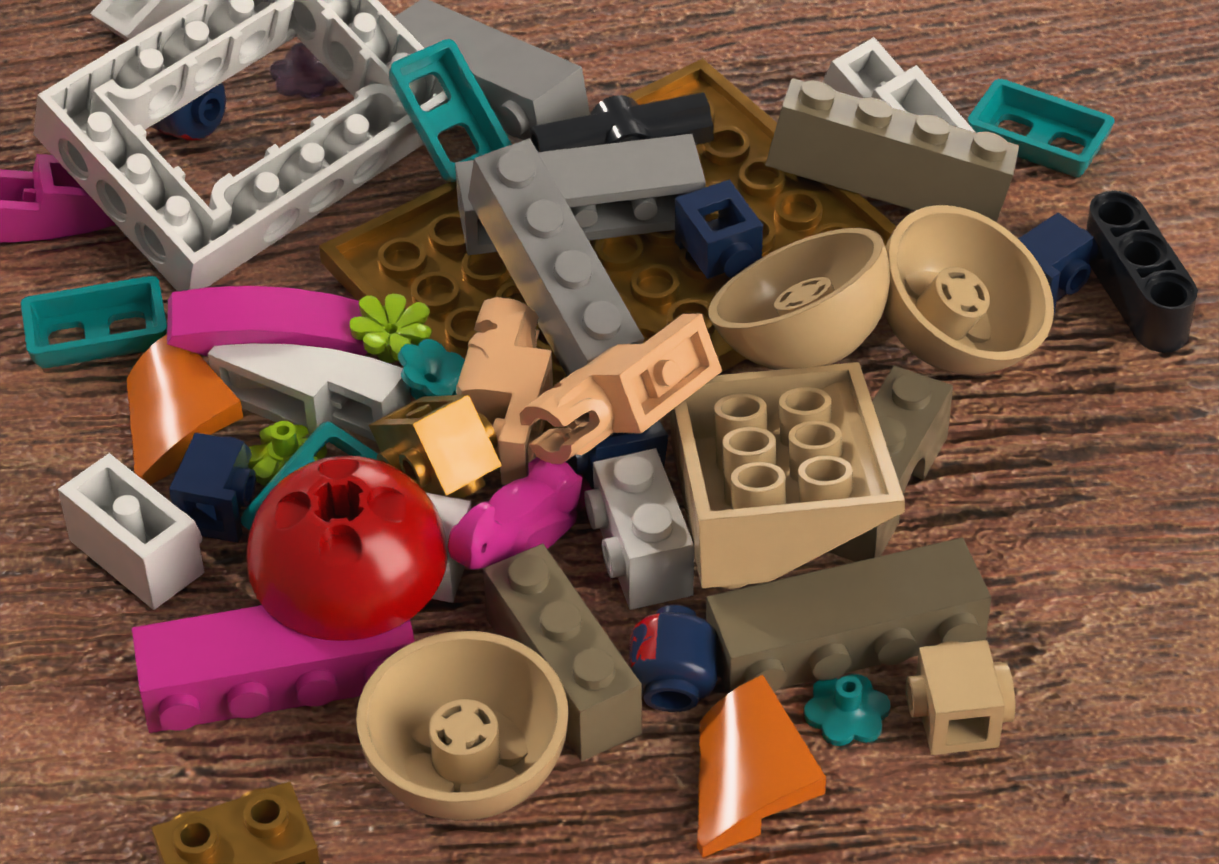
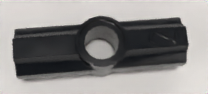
M704 92L638 105L635 100L624 95L611 96L599 102L593 108L590 115L530 128L531 141L538 152L693 134L695 145L714 141V125L711 118L710 105Z

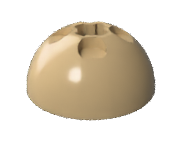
M935 205L918 209L907 215L897 225L885 246L889 261L890 284L883 312L896 337L912 354L927 364L948 372L976 375L996 372L1015 365L1029 356L1044 342L1053 323L1054 303L1048 280L1035 257L1010 231L975 211L948 205Z
M845 228L823 232L788 244L752 263L730 279L718 291L710 303L708 310L709 318L715 329L732 349L758 365L774 370L832 365L854 352L875 329L882 316L890 284L889 261L883 240L873 230Z
M446 632L420 639L403 647L387 658L376 669L366 683L359 699L356 717L357 732L362 752L369 767L381 784L395 798L410 808L431 817L454 821L479 820L498 815L517 806L544 783L558 761L565 742L568 727V703L564 687L553 668L538 653L524 644L488 632Z

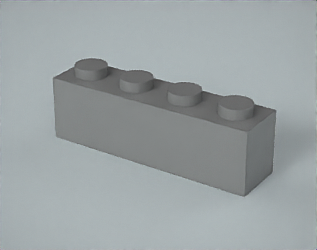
M419 0L395 16L424 48L445 39H452L457 44L501 126L509 135L521 140L531 139L530 128L533 126L590 115L581 66L430 0Z
M693 134L538 152L588 240L675 230V198L706 187ZM474 160L455 162L458 208L467 255L498 252L468 199Z
M528 138L474 158L468 199L526 304L538 315L537 323L566 376L583 368L610 347L618 344H643L644 337L531 139Z

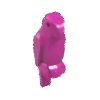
M536 457L528 463L527 477L514 480L503 486L492 496L491 500L474 506L462 517L458 524L453 526L448 539L447 549L449 556L465 567L475 570L493 565L540 544H544L548 549L576 523L577 514L585 506L584 493L585 491L592 490L584 474H576L568 463L551 464Z

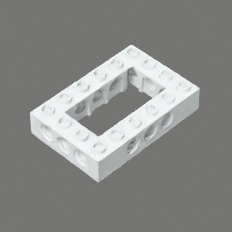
M195 0L37 95L34 136L177 291L207 288L424 144L389 81V70L393 62L422 50L424 47L379 0ZM294 37H297L353 95L354 100L325 119L319 115L311 121L308 130L280 148L276 144L266 149L264 158L233 177L229 173L214 184L208 206L185 182L186 174L179 166L172 168L146 140L147 132L145 130ZM426 75L409 83L413 95L424 111H430L446 104L448 101L440 82L433 75Z

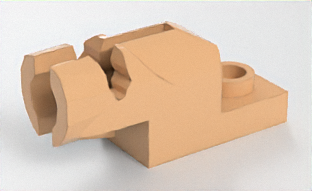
M495 297L483 302L474 328L479 333H476L468 342V351L456 386L457 395L469 394L477 413L483 414L492 425L498 441V446L494 450L497 456L500 457L502 465L500 466L501 484L507 485L514 480L527 477L528 463L536 457L529 444L542 435L546 420L539 419L532 425H521L519 413L544 392L553 388L551 350L536 348L539 335L536 326L539 317L533 309L515 299Z
M682 314L643 344H618L610 347L583 368L574 371L555 384L552 389L547 390L528 404L519 413L521 425H532L539 419L548 421L554 427H568L548 429L532 441L529 446L536 457L551 464H562L574 455L587 453L612 433L641 434L722 372L702 314Z

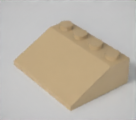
M859 362L822 365L810 368H790L717 375L670 411L672 450L690 535L694 543V554L702 589L714 587L737 589L747 584L771 582L905 512V499Z

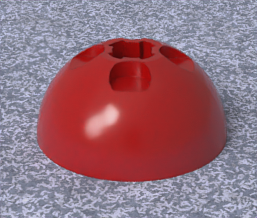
M361 456L328 457L304 465L286 476L262 502L248 537V575L254 594L260 604L284 626L303 635L323 640H359L380 635L402 625L426 606L439 588L445 574L448 560V545L443 522L435 505L425 491L408 475L385 462Z

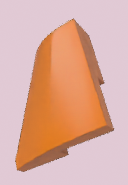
M167 334L145 351L126 379L134 473L149 485L178 471L195 432L212 435L243 418L241 400L198 353L167 345Z
M760 675L728 693L700 720L697 849L702 858L760 836L762 818L825 794V774L764 675Z

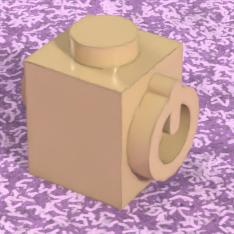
M987 640L963 643L948 641L935 646L919 647L916 676H908L906 678V696L911 717H922L931 755L999 748L1002 724L1014 721L1016 708L1014 685L1007 663L993 662Z

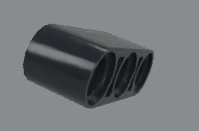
M1116 190L1105 191L1096 195L1090 203L1086 231L1094 237L1099 249L1098 257L1090 262L1093 272L1135 338L1144 347L1162 353L1174 352L1183 348L1189 339L1198 293L1195 282L1143 204L1135 196Z

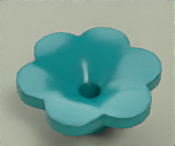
M424 339L418 346L405 344L401 347L398 353V360L403 366L401 377L411 387L410 393L414 399L417 400L426 396L457 395L456 386L465 361L461 355L447 352L442 344L432 339Z
M849 674L839 679L818 680L813 686V698L804 707V719L811 727L821 729L824 740L831 745L844 746L853 740L869 743L881 735L882 720L888 717L890 713V700L884 693L873 690L871 681L860 674Z

